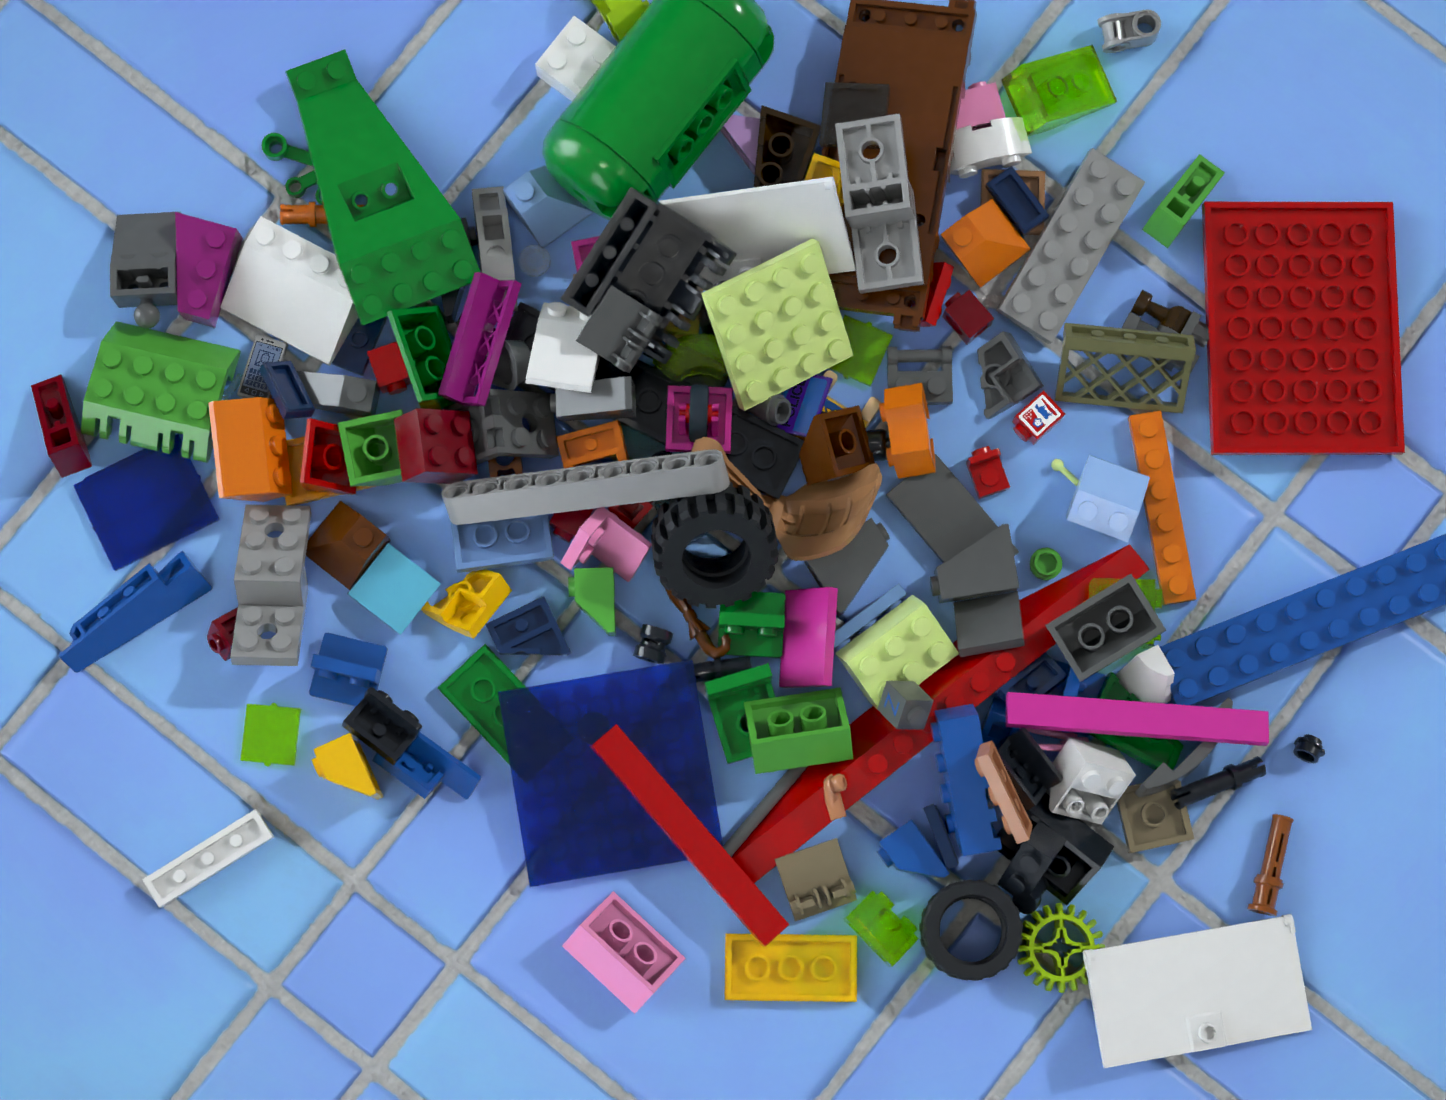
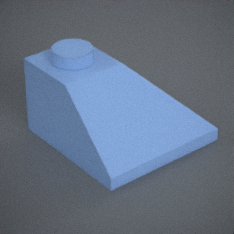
M546 165L526 172L503 188L505 200L541 249L593 214V211L576 200L553 178Z

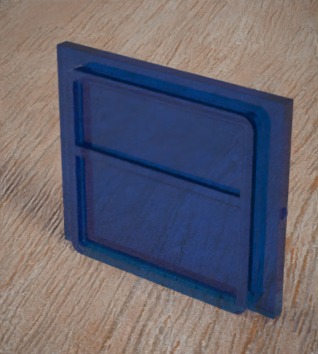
M179 434L175 435V445L170 454L162 452V444L159 451L144 448L85 477L83 481L73 485L92 524V529L96 532L114 571L120 570L220 520L191 458H184L181 455L182 440Z

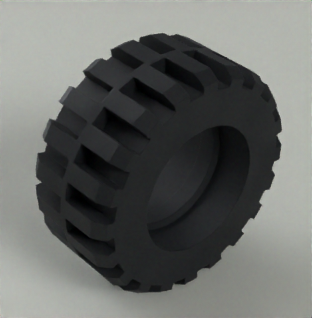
M730 482V485L721 492L669 499L670 504L663 503L657 511L658 517L653 520L651 527L654 568L656 574L660 576L661 584L665 589L671 590L672 595L677 599L683 600L686 598L688 604L699 607V604H705L706 608L716 609V605L725 604L726 608L734 606L735 601L740 599L742 602L752 597L753 591L758 593L766 586L765 579L769 580L772 578L775 572L774 565L778 562L779 555L772 514L769 508L764 506L763 500L757 494H750L749 488L743 485H738L736 488ZM709 531H728L743 539L736 550L719 558L698 557L685 549L695 537Z

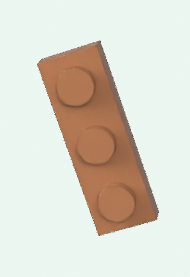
M993 741L980 744L975 758V766L978 774L981 777L985 776L990 786L988 787V792L992 803L995 806L999 805L1002 811V823L1007 834H1012L1017 844L1030 840L1033 825Z

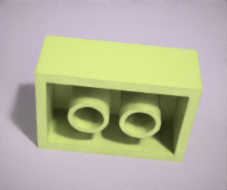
M911 595L835 654L869 703L878 709L886 681H915L919 685L957 656L959 652L927 605L914 595Z

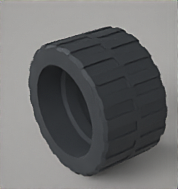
M963 880L943 887L930 898L928 905L923 909L921 915L922 919L921 923H919L920 942L926 952L925 955L934 963L938 970L943 971L950 977L962 980H982L993 977L999 971L1005 970L1011 960L1015 959L1023 938L1021 937L1023 924L1020 920V912L1012 902L1013 899L998 886L988 884L987 881ZM962 899H977L985 902L994 909L1001 923V938L997 948L991 955L980 961L967 962L955 958L946 950L941 941L940 922L942 916L952 904Z

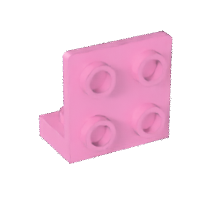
M605 507L597 508L579 528L560 563L571 571L579 561L584 564L593 555L607 567H613L615 573L629 582L635 575L652 544L642 534L636 532L620 520L617 515L608 511Z

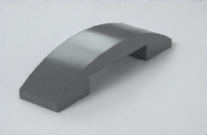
M1228 697L1218 708L1232 709L1233 701ZM1202 742L1174 771L1163 762L1134 793L1138 797L1149 796L1179 783L1200 765L1216 746L1217 742Z

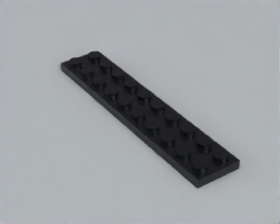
M520 302L518 311H515L511 318L505 340L524 341L531 353L541 311ZM601 357L594 380L631 376L635 384L637 418H618L612 420H619L621 424L666 446L668 385H692L639 359L631 372L628 373ZM547 387V388H549V389L555 391V388H554V387ZM732 405L731 451L726 456L759 492L779 500L800 459L799 453L804 440L786 433L784 430L772 426Z

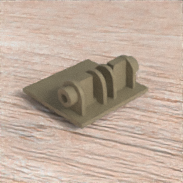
M837 838L774 859L795 921L857 900L855 887L850 879Z

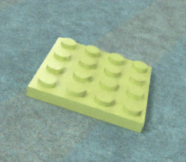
M810 239L701 293L738 406L744 411L854 356L820 244L815 239Z

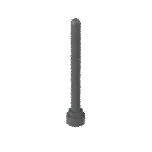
M807 767L787 770L723 845V848L730 856L736 852Z

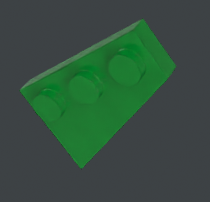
M1113 672L1107 674L1097 696V699L1141 702L1133 693L1130 694L1119 683L1120 679ZM1088 733L1154 770L1163 762L1171 770H1174L1184 747L1176 739Z

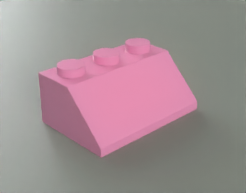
M614 891L578 926L562 945L565 950L634 1014L686 959Z

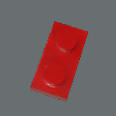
M934 262L933 281L930 283L925 318L921 320L920 327L936 326L937 320L941 316L942 304L946 291L951 285V276L954 266L946 262Z

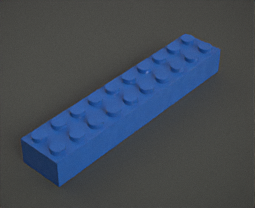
M1446 534L1160 646L1175 673L1173 683L1170 685L1171 701L1168 704L1195 705L1445 606Z

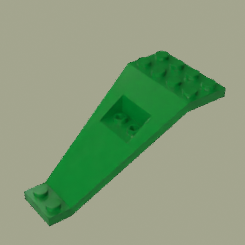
M346 50L338 51L285 71L297 102L337 263L361 325H366L388 316L387 312L390 310L407 309L471 284L474 272H480L460 217L358 82ZM388 183H392L396 187V192L391 196L385 192V187ZM359 194L364 195L366 198V204L362 207L357 206L355 203V198Z

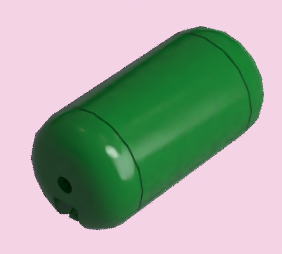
M653 0L549 129L543 141L542 150L549 173L576 200L607 220L611 219L630 187L657 201L669 186L674 189L751 92L749 85L767 64L774 51V35L770 25L767 24L763 9L754 0Z

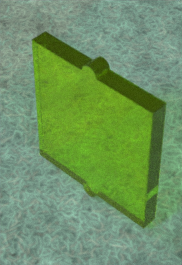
M844 315L843 322L854 356L828 369L842 374L844 379L852 378L871 387L893 335L873 327L871 322L863 323Z
M272 703L270 706L247 704L240 760L264 763L267 767L271 764L295 766L301 709L278 707L276 703Z

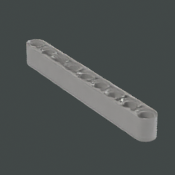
M713 449L460 481L447 485L442 490L441 495L452 524L464 525L714 494L725 490L730 485V480L722 452Z

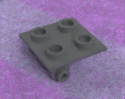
M610 285L576 341L615 364L616 367L624 372L630 373L664 318Z

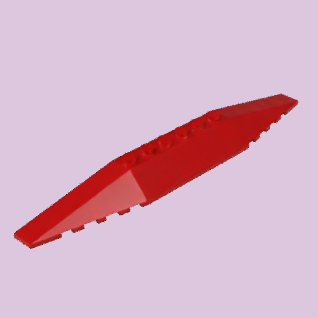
M1129 544L1020 599L1025 646L960 657L958 654L921 682L919 686L934 700L924 729H896L877 708L872 706L849 724L853 759L808 766L733 854V860L752 882L756 883L776 867L774 859L795 852L834 821L830 820L824 797L823 782L828 775L842 774L845 776L847 788L844 791H840L845 811L848 810L933 742L930 723L936 722L935 710L973 704L976 708L1011 678L1057 644L1047 629L1046 624L1129 574H1132L1136 581L1150 570L1149 567ZM956 640L953 642V645L958 651V643Z

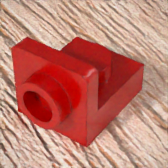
M989 446L971 452L972 457L968 458L966 465L978 499L1010 488L1000 460L1001 453L999 448L991 450Z

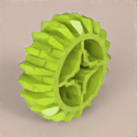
M1056 903L1054 914H1052L1049 905L1042 906L1044 917H1041L1037 911L1031 914L1035 921L1034 925L1027 920L1022 922L1023 927L1028 929L1029 932L1028 934L1022 932V940L1026 941L1025 945H1019L1018 952L1025 951L1026 957L1019 958L1017 962L1019 965L1027 962L1030 964V967L1023 972L1025 976H1030L1034 972L1037 973L1033 980L1034 985L1038 986L1043 979H1046V991L1052 990L1054 982H1057L1059 993L1065 992V982H1068L1072 991L1078 990L1077 978L1084 985L1088 984V977L1084 974L1086 972L1083 960L1074 972L1066 975L1068 959L1072 954L1083 952V950L1105 948L1104 944H1095L1094 939L1102 937L1103 933L1102 931L1091 933L1090 929L1097 924L1096 920L1092 919L1085 924L1083 922L1087 916L1085 910H1081L1077 917H1075V905L1070 904L1067 907L1066 913H1063L1062 903ZM1054 920L1051 939L1045 943H1034L1039 930L1045 924ZM1064 921L1076 926L1082 933L1085 942H1073L1070 940L1064 927ZM1061 938L1062 944L1076 946V949H1068L1067 952H1063V957H1059L1057 951L1045 950L1044 947L1058 944L1056 939ZM1035 953H1045L1053 959L1056 975L1047 972L1040 966Z

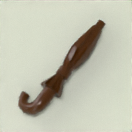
M665 589L670 601L683 614L686 623H688L690 640L695 638L700 648L713 659L723 657L730 650L731 639L729 634L721 637L722 645L720 647L714 646L707 634V631L711 628L697 618L695 610L692 609V605L688 604L687 599L679 600L672 595L671 590Z

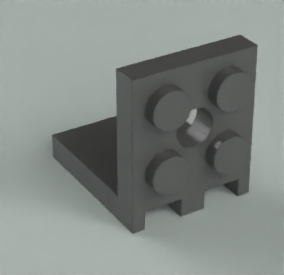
M490 389L485 406H463L455 403L444 408V410L469 411L477 465L499 456L549 459L559 456L554 413H551L550 409L551 393ZM523 417H524V418L528 421V423H529V426H530L529 431H528L526 428L523 427V424H522V418H523Z

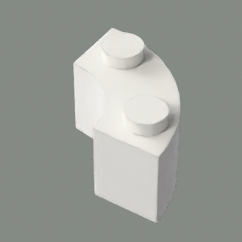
M1008 117L990 120V127L973 131L971 125L957 129L953 144L954 157L950 165V174L959 175V178H968L978 173L977 170L986 167L1002 165L1004 168L1020 164L1021 158L1032 153L1023 118Z

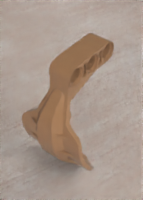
M709 437L699 438L695 440L691 452L716 449L722 452L729 480L733 483V487L737 488L738 485H743L750 489L751 495L753 493L757 494L763 500L764 506H767L772 514L776 537L787 557L794 561L825 557L848 545L863 526L882 482V473L877 463H874L846 477L809 486L806 484L789 496L781 495L779 500L768 495H762L728 460L721 444L715 439Z

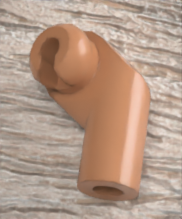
M830 774L823 782L824 797L830 820H835L847 816L840 791H844L847 788V781L842 774H836L835 776Z

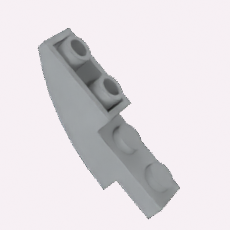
M504 186L472 189L480 272L498 280H515L508 211L503 193ZM507 290L504 292L502 302L506 297ZM517 301L513 312L518 311Z

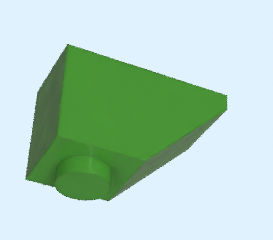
M574 568V577H568L569 597H575L576 605L609 636H616L614 568Z

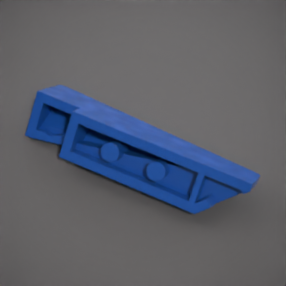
M183 550L159 573L149 563L73 624L69 632L73 642L64 651L60 652L59 657L74 672L78 673L208 593L212 587Z

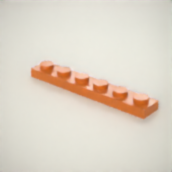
M1154 411L1130 415L1128 422L1138 473L1150 477L1143 503L1162 605L1195 601L1196 593L1162 412Z

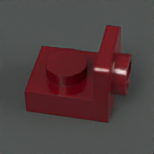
M238 607L213 620L207 634L210 648L215 653H219L225 661L230 659Z

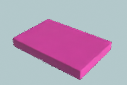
M820 587L785 590V623L779 687L832 686L838 588Z

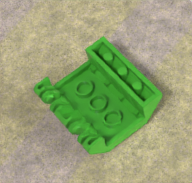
M116 321L102 339L83 400L81 434L96 437L99 432V438L109 439L114 418L120 420V443L127 444L130 439L132 446L159 451L162 445V452L170 454L175 445V433L183 434L182 457L190 459L193 452V460L208 463L213 450L208 403L221 401L227 380L233 381L241 351Z

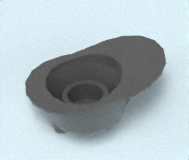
M504 341L492 381L493 385L513 391L517 385L526 381L531 353L524 341Z

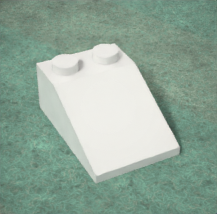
M543 302L525 383L591 393L601 356L576 341L590 319L591 314L588 317L577 309L561 302Z

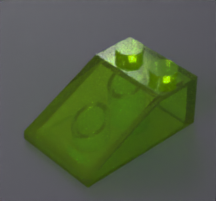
M1093 45L1021 64L1001 79L1016 116L1023 118L1028 137L1049 131L1117 102Z

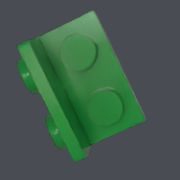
M753 591L752 597L744 602L740 599L735 601L734 606L726 608L725 604L720 605L718 647L722 645L721 637L729 634L731 639L730 650L725 655L782 657L785 594L773 592L757 593Z

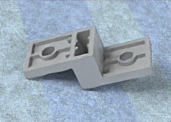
M900 114L835 124L845 217L852 229L858 291L860 294L923 285L924 276L914 191L908 180ZM872 144L878 145L880 153L876 158L867 159L863 156V151L867 146ZM893 249L896 251V258L892 263L884 264L879 261V256L883 250Z
M245 506L234 576L238 610L230 656L232 665L298 666L308 595L305 558L311 521L310 506ZM273 531L282 532L279 537L272 538L267 536ZM268 631L276 633V635H274L270 639H263L260 637L263 633Z

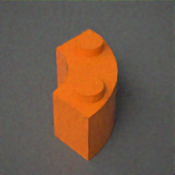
M917 383L884 389V402L879 403V410L882 422L887 421L891 447L886 448L889 467H895L898 479L936 473L933 438L930 439L927 419H930L923 384Z

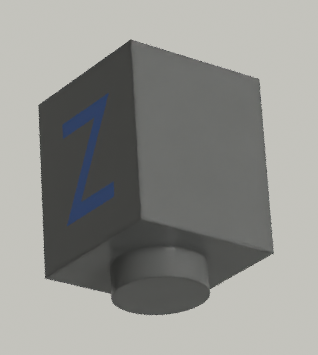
M886 681L878 710L896 729H924L934 700L915 681Z

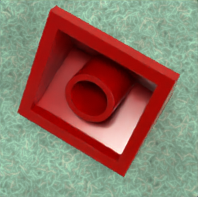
M312 418L307 419L300 484L306 491L356 494L357 486H350L339 427L336 424Z

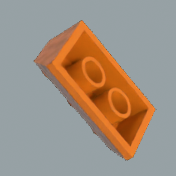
M253 397L209 402L219 498L266 502L292 495L285 424L274 399Z

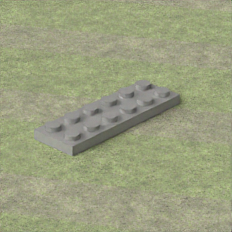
M1094 148L1090 149L996 311L1047 344L1053 343L1145 181Z

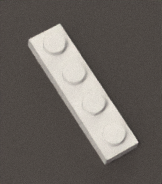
M255 809L142 880L158 907L162 908L273 839L274 836L259 811Z

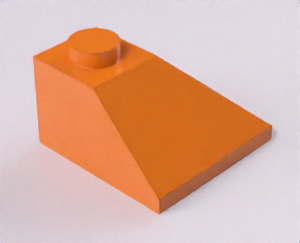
M993 199L969 212L940 234L943 241L979 288L983 287L1031 250Z

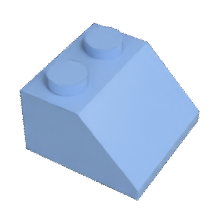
M1089 455L1066 513V519L1128 542L1140 513L1150 477Z

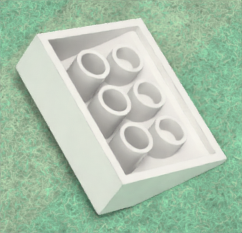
M260 216L244 243L220 308L330 366L358 319L336 256Z

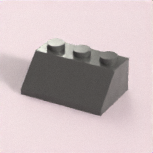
M1129 574L1046 624L1047 629L1080 682L1166 631L1132 574Z

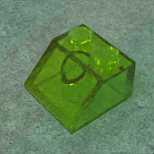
M871 891L843 920L888 967H893L919 939L914 934L918 929L905 915L899 918L891 910L895 905L882 891L877 895L874 891Z

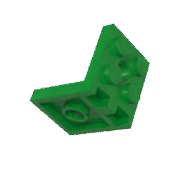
M769 663L705 682L706 696L727 764L752 757L749 734L741 729L740 720L745 715L744 702L775 697L771 684L772 672Z

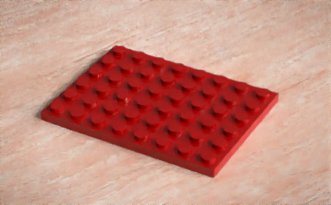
M1204 201L1202 204L1206 325L1209 335L1207 363L1211 455H1402L1405 453L1393 202Z

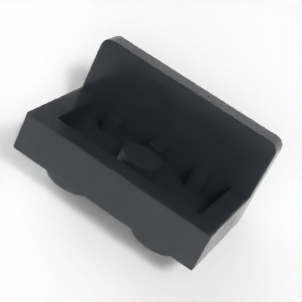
M370 686L365 692L364 698L343 721L342 727L394 766L418 738L422 725L413 713L408 710L403 711L396 706L387 693L381 690L377 691Z
M1026 728L1017 730L1000 740L996 745V749L1026 811L1035 807L1048 789L1062 781L1063 776Z

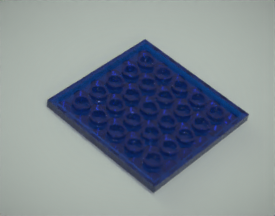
M692 660L498 692L530 887L688 860L590 747L616 724L723 847Z

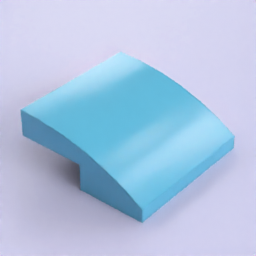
M387 543L347 594L401 635L441 583Z

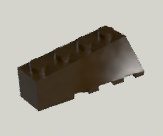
M761 105L754 188L804 181L812 155L815 153L820 139L822 126Z

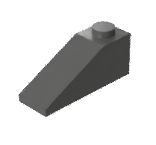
M297 371L315 409L358 417L376 415L380 395L377 381L347 375Z

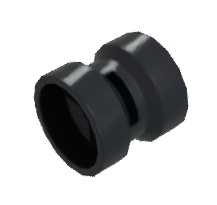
M643 624L640 631L642 639L640 644L635 647L633 656L651 663L664 665L667 657L665 649L671 643L673 633L659 627Z

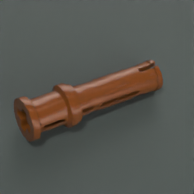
M1273 814L1261 872L1254 877L1253 881L1256 884L1253 901L1251 904H1248L1247 908L1250 911L1269 916H1277L1278 911L1275 909L1278 892L1280 889H1283L1284 885L1280 875L1291 826L1294 821L1293 818Z

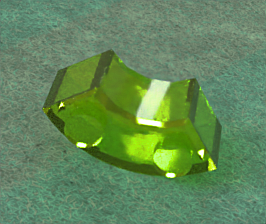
M691 334L679 337L677 339L681 343L677 349L665 344L674 352L667 364H663L653 358L652 362L676 384L685 377L695 374L711 375L721 382L728 376L716 337L711 334Z

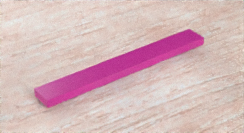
M1008 692L1006 694V727L1267 746L1269 744L1268 711Z

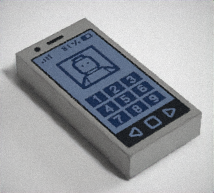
M256 334L237 392L238 397L272 398L259 369L264 362L284 361L288 348L287 343Z

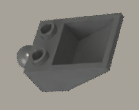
M175 212L117 215L110 263V297L119 308L137 307L134 311V320L138 326L145 329L152 328L159 322L160 313L156 306L178 305Z

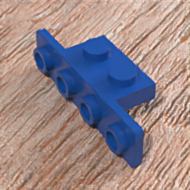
M421 732L394 766L378 753L375 754L372 760L424 799L440 782L464 799H468L481 780L479 774Z

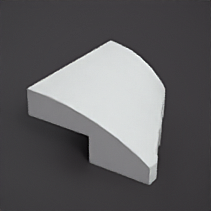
M1159 645L1137 654L1116 674L1120 679L1119 683L1130 694L1133 693L1141 702L1165 704L1171 701L1170 685L1173 683L1175 673Z

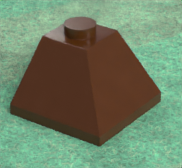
M859 405L818 414L813 417L799 453L807 486L853 474L875 463L869 448L868 435Z
M339 501L309 538L306 556L350 590L391 540L365 517L342 501Z

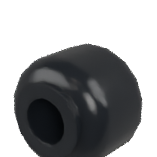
M884 429L866 431L874 461L887 460L886 448L891 447L888 432Z

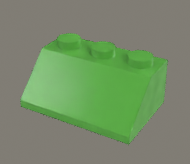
M841 687L744 702L755 774L853 759L851 731Z

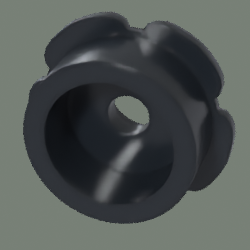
M1306 734L1304 737H1298L1294 742L1295 748L1293 753L1305 762L1317 763L1319 758L1325 755V750L1322 749V741L1313 735Z

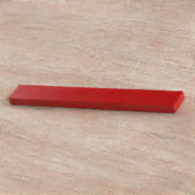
M617 724L590 746L763 947L768 945L789 926V923Z

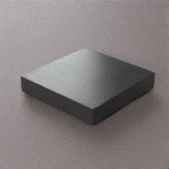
M1018 591L954 602L960 657L1025 646Z

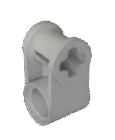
M1152 10L1105 15L1097 20L1098 26L1102 28L1104 44L1102 49L1105 53H1116L1126 49L1149 46L1155 42L1161 27L1159 15ZM1141 23H1147L1152 27L1153 31L1143 33L1137 26Z

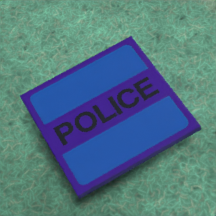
M814 375L779 393L791 403V415L786 423L779 424L776 427L784 430L786 433L806 438L813 417L821 414L833 379Z

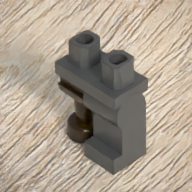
M1142 289L1122 328L1193 335L1195 343L1203 348L1209 340L1208 327L1199 321L1200 314L1194 311L1190 312L1182 306H1175L1169 309L1152 302V294ZM1144 313L1160 322L1157 328L1141 320ZM1196 354L1194 361H1192L1190 373L1200 357ZM1171 360L1163 368L1172 371L1173 368L1182 370L1184 361Z

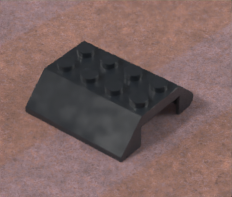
M630 187L562 295L561 300L589 317L595 311L610 285L614 286L664 318L644 349V352L661 363L667 364L674 352L664 345L662 341L676 349L681 343L674 335L665 330L669 321L673 322L677 328L688 331L691 324L682 318L680 313L686 318L695 321L705 305L701 295L703 292L697 286L706 291L715 287L711 281L700 275L701 271L706 265L713 273L723 276L727 270L716 262L715 258L730 266L737 253L666 205Z

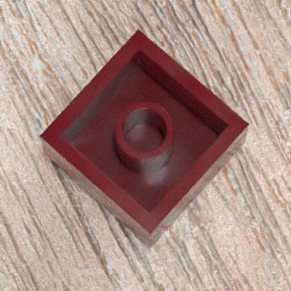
M416 408L394 419L402 482L452 484L478 474L469 411Z

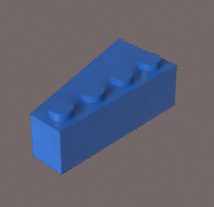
M973 704L935 710L936 722L930 723L933 741L934 743L939 742L940 753L935 754L938 773H944L945 783L940 784V792L943 804L948 803L950 814L944 815L947 833L954 834L963 857L1001 850L1000 837H998L992 822L997 821V817L990 796L987 794L988 787L990 786L985 776L981 777L978 774L975 766V758L979 746L983 744L979 715Z

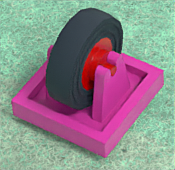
M699 384L692 386L668 385L666 452H691L695 440L709 437L721 444L725 454H730L733 388L708 387V385Z

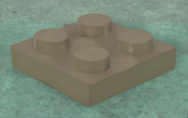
M1181 781L1166 790L1144 797H1138L1134 793L1142 783L1127 787L1118 800L1117 807L1129 854L1194 839L1187 806L1180 810L1177 809L1174 803L1179 800L1172 801L1170 796L1172 789L1182 787Z

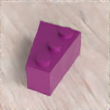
M175 212L178 312L185 320L215 328L243 238L236 228Z

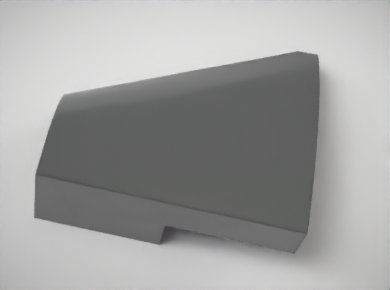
M1003 331L977 349L978 362L982 367L981 389H984L986 409L983 410L987 419H991L1016 405L1044 386L1011 333Z

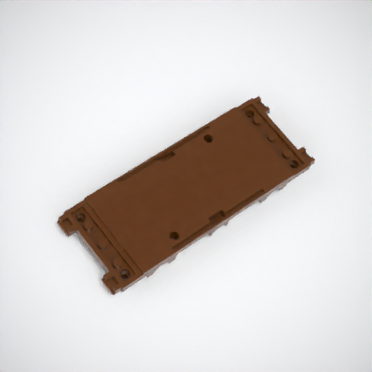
M850 0L822 156L839 161L835 124L900 114L908 180L914 191L924 284L860 294L856 271L829 274L840 310L893 316L894 328L902 331L920 332L921 320L925 318L930 283H932L934 275V257L940 241L938 231L947 182L950 183V165L954 157L953 144L961 99L965 97L966 72L971 62V47L977 18V2L975 0H949L948 7L888 0ZM875 144L867 146L863 151V156L867 159L876 158L880 153V147ZM843 204L841 210L854 256L852 229L845 217ZM893 249L883 250L879 256V261L884 264L892 263L896 258V251Z

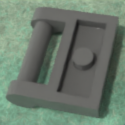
M941 346V349L897 350V347H887L888 388L922 383L927 405L952 404V346ZM899 362H941V371H898L897 364Z

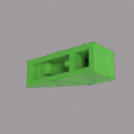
M1199 154L1160 203L1142 230L1168 248L1225 172Z

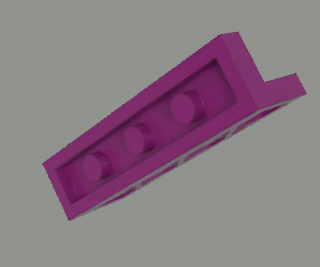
M474 272L438 391L439 396L463 406H485L522 283L515 280H498L485 273ZM507 290L506 297L502 302L504 292ZM497 323L496 330L493 332L494 326ZM479 384L476 396L473 397L476 386Z

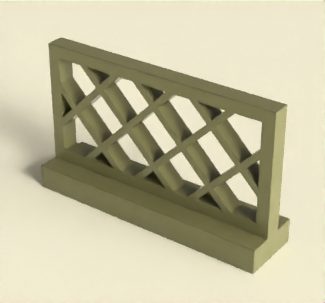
M1065 323L1055 401L1183 413L1191 365L1196 353L1194 336ZM1069 350L1083 351L1089 358L1075 367L1068 359ZM1106 354H1115L1121 361L1109 370H1106L1099 359ZM1139 357H1147L1153 365L1139 374L1131 362ZM1171 360L1184 361L1183 369L1172 377L1163 368ZM1094 363L1102 375L1088 383L1080 372ZM1126 366L1134 378L1120 386L1112 375ZM1156 370H1159L1166 381L1152 389L1144 379ZM1074 376L1084 386L1076 393L1063 392L1064 383ZM1105 380H1108L1116 389L1108 396L1099 395L1094 390L1095 387ZM1138 383L1148 392L1140 399L1130 398L1126 393L1127 390ZM1172 386L1178 393L1177 403L1162 401L1158 394Z

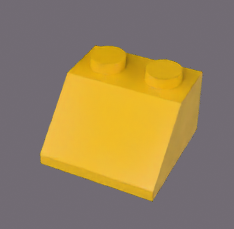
M348 733L313 749L316 758L312 759V763L319 777L377 800L384 797L356 736Z

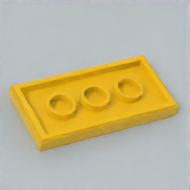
M725 933V1000L857 1002V935L779 934L768 945L763 947L752 934Z

